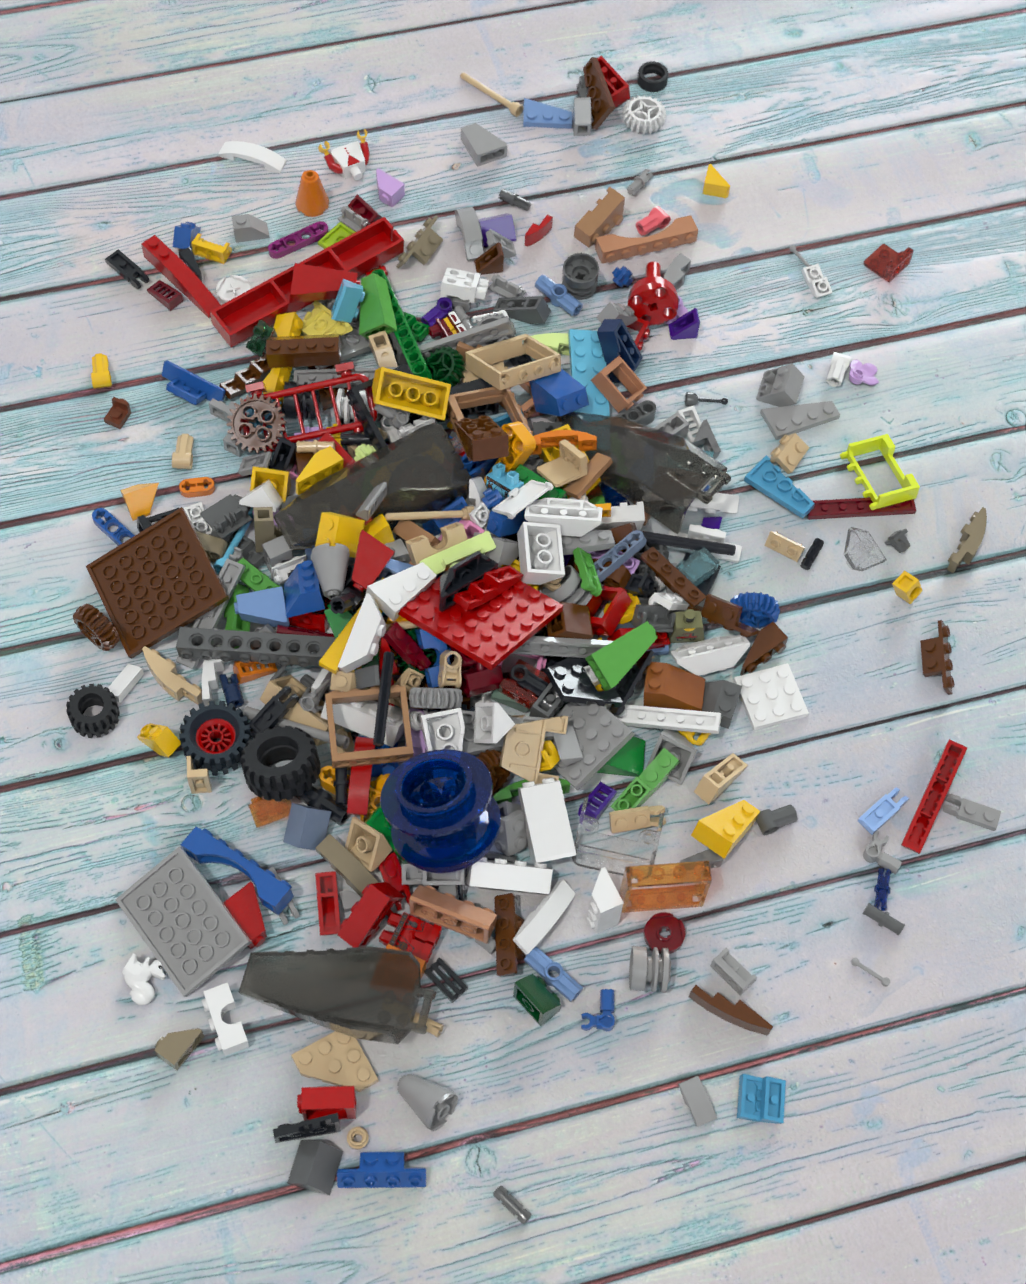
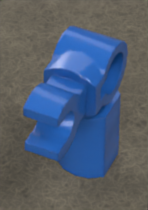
M600 990V1012L603 1014L592 1016L589 1013H583L582 1019H588L590 1022L587 1025H581L582 1030L588 1031L593 1027L607 1032L613 1030L615 1026V1018L612 1015L614 1013V990Z

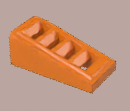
M234 661L233 672L237 674L239 684H243L277 672V667L275 663L267 664L268 668H265V665L259 662L243 663L241 661Z

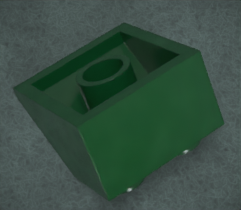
M531 974L515 982L513 996L542 1027L560 1011L561 1001L555 993H550L546 989L547 985L540 977L536 978L534 974Z

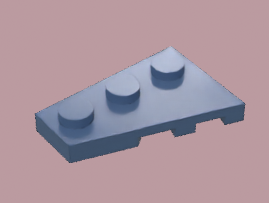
M524 98L523 127L572 129V112Z

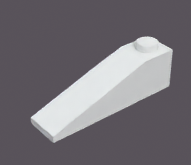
M461 708L421 715L420 722L437 796L457 792L465 731Z

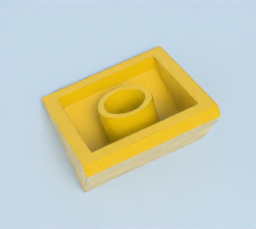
M253 466L250 491L270 480L285 502L291 489L290 472Z

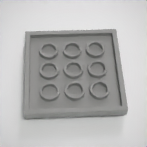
M587 701L586 704L568 702L554 717L569 716L567 726L574 727L584 759L565 766L559 760L553 768L578 791L635 734L604 706L597 705L596 702ZM553 737V739H551V741H552V743L554 744L555 748L557 749L556 744H555V740H554V737Z

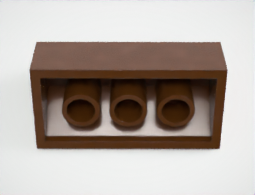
M341 334L269 337L266 340L269 368L341 364Z

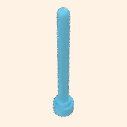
M251 507V509L248 512L252 520L254 518L253 507ZM252 520L238 529L224 556L216 560L213 567L217 574L220 573L226 559H229V555H233L234 547L239 545Z

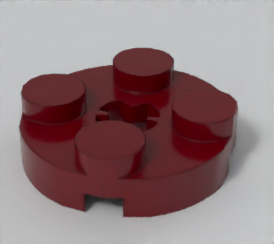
M661 912L654 914L647 921L643 935L651 951H653L654 947H657L658 953L661 954L662 948H668L669 954L681 948L686 931L680 919L678 920L671 913ZM662 929H667L666 932H670L667 938L660 936L659 933H661Z

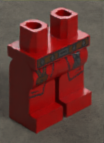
M391 912L387 924L396 929L394 933L383 929L379 942L385 946L390 944L425 960L427 965L442 934V927L437 924L432 925L424 922L417 917L410 916L406 912H403L402 915Z

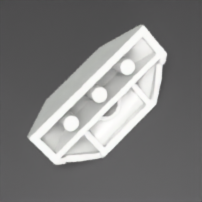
M543 498L534 501L526 507L525 519L532 523L560 525L561 535L582 537L601 524L603 508L596 507L585 500Z
M368 593L365 595L338 668L344 673H348L372 661L373 656L379 650L378 643L380 638L386 632V623L376 601Z
M740 634L737 636H720L683 645L671 651V656L678 665L698 676L707 675L711 672L724 671L727 668L734 667L750 647V642Z

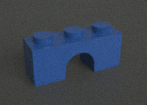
M421 628L415 629L419 647L421 649L432 648L436 652L437 658L435 663L424 669L427 686L430 688L438 687L440 655L443 651L450 650V647H447L445 642ZM452 654L447 657L448 664H451L450 658H452Z

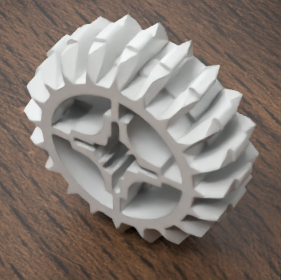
M638 95L636 98L632 97L631 100H627L623 107L622 117L627 128H631V132L637 131V134L641 132L644 135L645 133L651 135L652 131L656 133L664 125L666 111L662 101H657V98L652 99L651 96L645 97L644 95L640 97Z

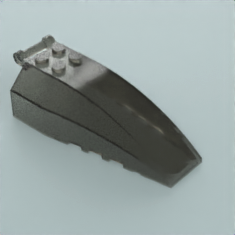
M377 947L347 948V950L327 949L326 951L307 950L306 952H251L239 989L241 995L325 1028L357 1039L399 1044L410 1031L426 1034L432 1000L436 997V991L421 988L420 963L410 951ZM419 997H424L418 1023H413Z

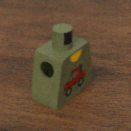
M687 609L686 611L674 612L676 614L673 632H667L670 643L699 642L704 640L701 611Z

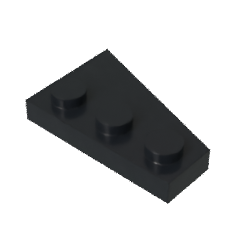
M338 1113L295 1124H282L278 1128L273 1129L275 1143L341 1132Z

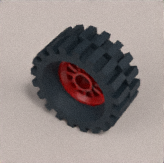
M214 700L209 701L208 706H205L204 703L198 704L199 710L197 711L193 707L190 710L191 716L185 715L183 718L184 724L180 725L181 734H179L184 756H191L195 770L199 768L207 769L212 772V776H218V771H223V775L229 774L228 769L231 767L233 771L237 770V763L240 762L242 750L246 747L247 742L252 739L246 715L243 716V711L240 708L236 710L235 705L232 703L227 707L225 701L222 700L219 701V705H215ZM215 738L221 739L218 742H213V739Z

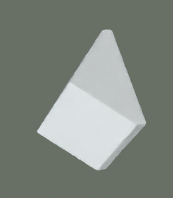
M267 480L248 492L239 501V504L253 508L273 507V512L276 513L284 501L270 480Z
M475 703L474 743L497 744L515 723L499 703Z

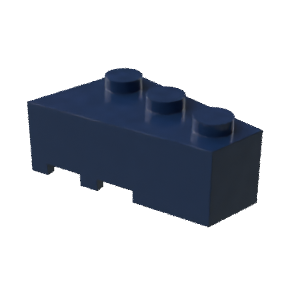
M604 319L597 330V335L606 366L620 356L631 370L635 372L643 357L623 320ZM613 372L609 374L611 382L621 383Z

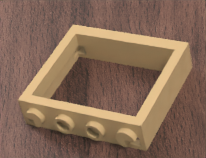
M527 334L465 352L466 369L498 390L561 371V354ZM523 354H527L536 360L503 371H499L491 366V364Z

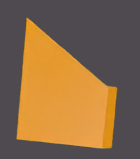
M159 482L137 484L120 490L132 521L137 520L139 516L145 515L146 517L150 515Z

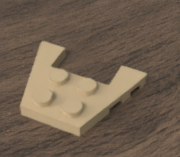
M558 716L515 724L504 735L500 767L529 782L534 781L535 784L542 783V779L554 777V781H559V776L539 773L542 757L541 751L543 750L546 731L566 734L569 716Z

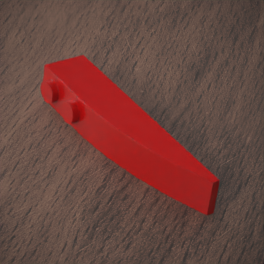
M156 235L141 243L144 258L210 318V311L219 307L220 303L193 271Z
M948 740L901 846L920 854L968 747L953 740Z

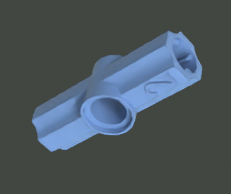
M541 275L535 282V287L550 298L552 305L563 308L572 316H576L582 309L583 304L570 295L563 284H556L546 275Z
M538 947L533 948L524 958V962L543 977L547 985L553 986L570 1002L575 1000L583 990V987L563 970L561 964L552 961ZM556 971L559 976L553 978L548 973Z

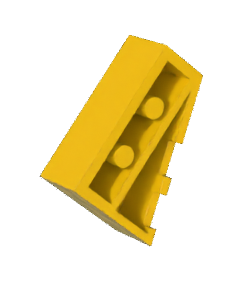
M742 800L700 819L691 836L725 859L753 826L760 810Z

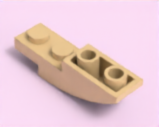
M145 646L142 648L151 674L170 696L177 701L185 696L197 705L202 703L201 688L196 684L191 685L186 682V679L177 673L176 664L172 660L164 659L155 649L150 650Z

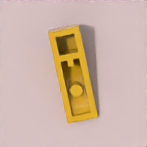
M331 446L315 453L296 479V494L300 495L343 472L344 459Z

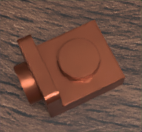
M113 397L111 399L113 406L104 417V422L121 429L131 415V410L126 400Z

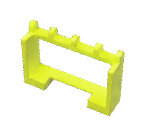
M888 434L850 443L847 451L840 454L841 459L847 458L850 462L847 465L848 471L854 470L858 477L854 480L855 483L863 484L866 490L862 493L863 497L871 498L873 502L869 505L871 510L915 499L920 488L913 474L904 475L894 459L893 454L896 446ZM880 450L902 489L879 494L877 497L854 456Z

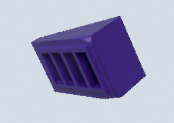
M600 781L580 805L578 816L594 825L615 797L617 791ZM599 791H601V792H603L604 794L608 795V797L602 795L601 793H599Z

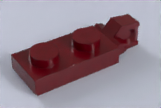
M397 621L393 622L383 638L407 664L416 666L420 671L427 669L431 662L424 655L422 649Z

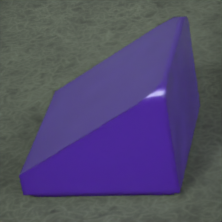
M703 517L701 526L710 529H720L722 517Z

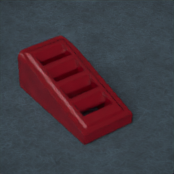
M161 280L147 289L149 294L170 311L183 302L182 294Z

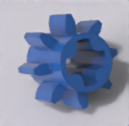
M622 266V268L616 267L612 272L614 276L612 280L620 287L624 285L629 286L633 281L631 277L633 273L625 266Z
M491 488L484 491V497L481 498L489 510L504 500L497 489L492 491Z

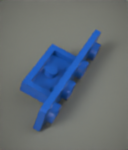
M168 360L164 361L162 376L171 381L167 384V391L195 405L205 399L211 401L212 398L217 401H224L225 389Z
M360 1152L359 1169L337 1170V1187H426V1169L404 1168V1152Z

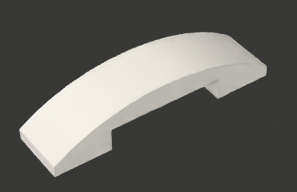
M224 142L218 154L219 157L233 161L238 157L263 164L265 170L279 174L286 164V159L279 154L248 142Z

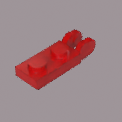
M395 852L390 853L381 862L378 869L384 882L389 883L400 893L404 892L406 902L410 906L409 899L411 894L409 885H402V868ZM397 900L394 905L397 911L402 910V904L400 900Z

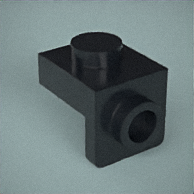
M645 572L644 576L632 573L624 589L627 593L646 598L653 589L654 581L650 573Z

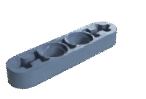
M632 531L594 563L600 583L645 546L646 538L642 531ZM627 549L624 554L618 555L620 550ZM612 561L610 566L603 567L606 562Z

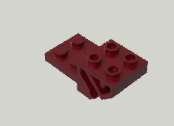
M447 644L450 650L458 652L462 658L461 689L467 698L502 687L504 680L501 665H497L493 670H490Z

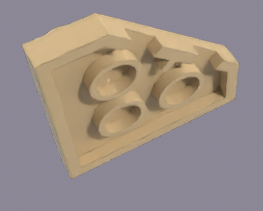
M349 1024L291 1055L301 1076L307 1078H315L336 1086H355V1091L361 1092L379 1082Z

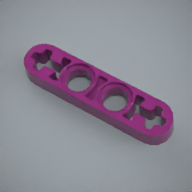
M323 221L316 222L270 243L268 246L269 256L273 259H279L319 241L329 232L327 223ZM307 234L310 235V238L304 239L302 236ZM289 241L295 242L292 246L287 245Z

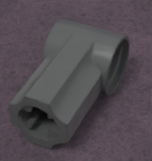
M791 804L772 811L770 809L763 810L756 818L762 835L772 834L780 827L797 822L798 820L797 812Z

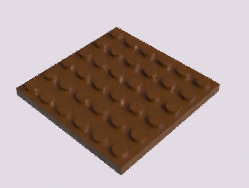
M182 507L86 566L113 626L116 627L119 633L120 641L128 657L131 659L142 653L144 646L147 648L152 647L178 631L180 627L188 625L229 600L186 511Z

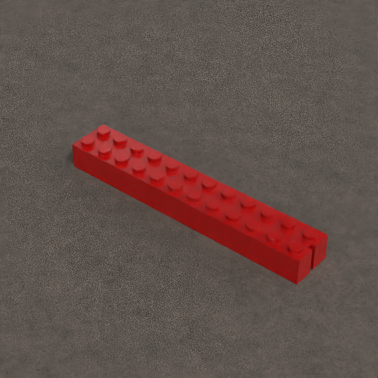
M383 217L303 260L300 264L358 273V278L364 275L365 272L371 271L404 252V239L396 230H393L390 222ZM294 266L210 311L211 323L230 347L275 324L278 314L297 312L314 302H289Z

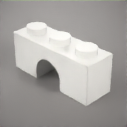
M228 983L203 991L205 999H202L205 1012L210 1010L212 1018H209L208 1021L211 1030H216L218 1038H215V1043L218 1051L223 1050L224 1055L227 1056L248 1048L249 1044L241 1021L235 1024H227L223 1021L224 1015L236 1008Z

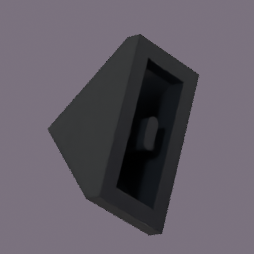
M280 437L269 469L290 472L296 464L297 444L284 437Z

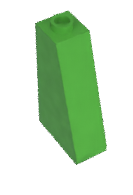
M375 273L362 278L361 286H363L365 296L363 301L360 302L359 335L369 340L370 335L386 331L387 334L396 331L397 325L387 281Z
M647 621L585 658L604 691L615 687L658 638L656 631Z

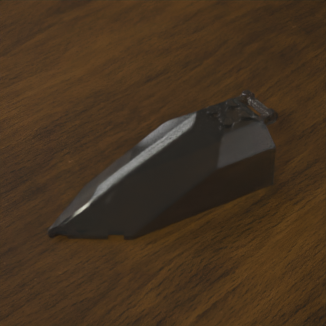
M570 412L563 416H558L562 421L561 426L568 424L571 430L597 436V450L585 451L589 460L597 452L612 458L613 463L600 476L601 481L635 505H637L636 502L643 501L644 511L676 534L680 532L687 509L695 498L708 504L716 492L720 491L724 484L726 485L731 481V476L726 473L728 469L726 466L683 437L620 417ZM708 485L712 486L707 492H703Z

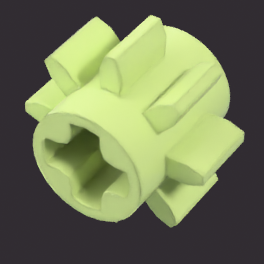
M362 444L355 449L356 456L353 459L358 465L361 464V466L368 467L376 461L375 454L377 451L373 446Z

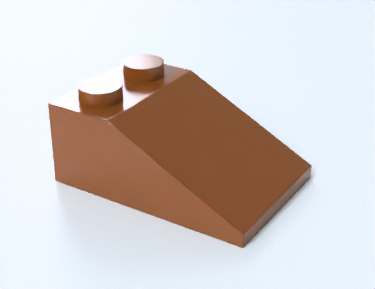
M651 662L647 667L644 706L702 711L705 678L668 663Z

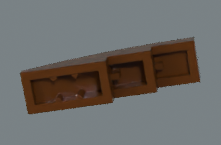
M263 356L251 361L248 368L235 372L234 378L220 383L219 387L225 389V396L229 400L245 393V385L262 382L272 369L268 366L267 357Z
M697 985L690 991L688 996L705 1010L729 1023L767 1036L773 1028L770 1023L740 999L733 1005L719 992L712 998Z

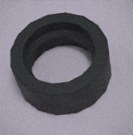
M655 61L642 64L638 71V85L648 92L663 90L668 82V69L665 65ZM653 73L659 75L661 79L649 80L644 75Z

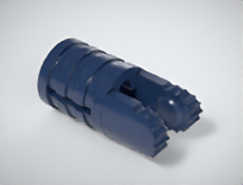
M220 674L219 679L227 707L230 703L234 704L235 708L243 706L244 699L241 694L237 674H231L230 684L227 676Z

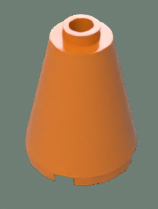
M307 170L302 173L295 201L297 210L304 213V216L307 217L320 216L323 214V211L329 208L328 196L318 173L314 170Z

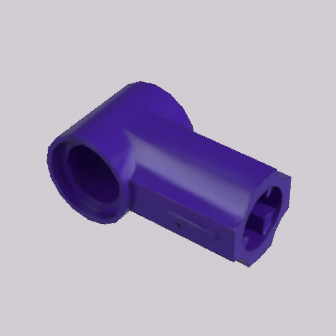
M447 297L438 299L437 305L421 317V322L431 327L436 324V319L442 320L448 317V313L453 311L452 301Z

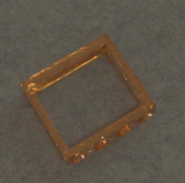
M709 861L625 867L619 892L624 903L621 913L703 907L712 882ZM637 878L638 883H631L632 879ZM695 883V885L631 890L635 887ZM692 896H697L698 901L693 902ZM628 901H631V906L627 907Z

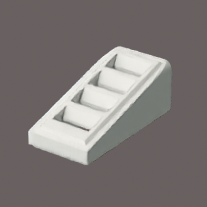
M694 406L677 411L687 422L693 421V424L689 425L686 436L690 444L695 439L692 434H696L702 424ZM690 428H697L696 430L690 431Z

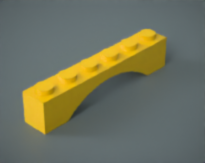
M296 312L278 314L273 329L278 337L300 336L303 321ZM292 367L272 368L263 380L267 390L263 394L284 390L285 382L289 381ZM284 397L279 398V402H282L280 405L281 407L283 405Z

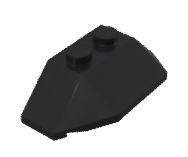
M477 551L450 567L440 577L439 610L443 612L456 604L453 601L455 594L468 590L470 583L482 580L486 572L498 569V563Z

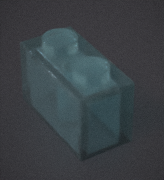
M703 547L699 551L695 550L688 560L681 561L676 568L697 587L717 571L720 561Z

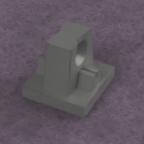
M903 529L894 532L884 543L886 545L891 544L899 553L904 552L911 546L905 536L908 530Z

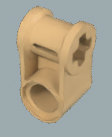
M445 650L441 653L438 674L439 688L444 686L461 687L462 658L458 652ZM453 654L454 662L448 664L447 657Z

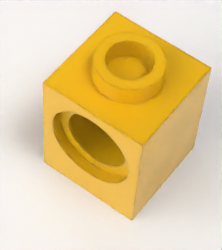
M905 570L892 583L896 595L909 604L923 591L919 579Z

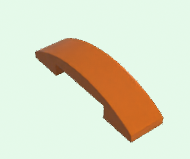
M554 430L533 436L536 441V448L531 455L541 454V448L559 447V442L564 439L574 446L577 445L580 451L597 450V436L575 430Z

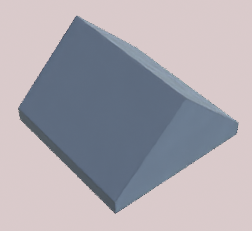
M292 802L283 842L297 848L316 850L315 848L326 838L332 811Z

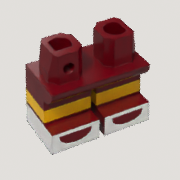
M452 311L448 313V317L442 320L436 319V324L429 327V335L431 338L438 336L444 338L465 331L466 328L461 324L456 313Z

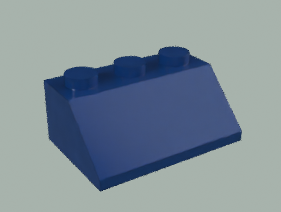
M307 560L297 564L284 584L287 618L325 609L324 595L312 561Z

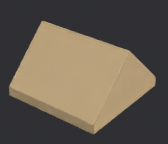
M352 817L345 848L367 870L373 872L389 855L392 848L383 834L360 819Z

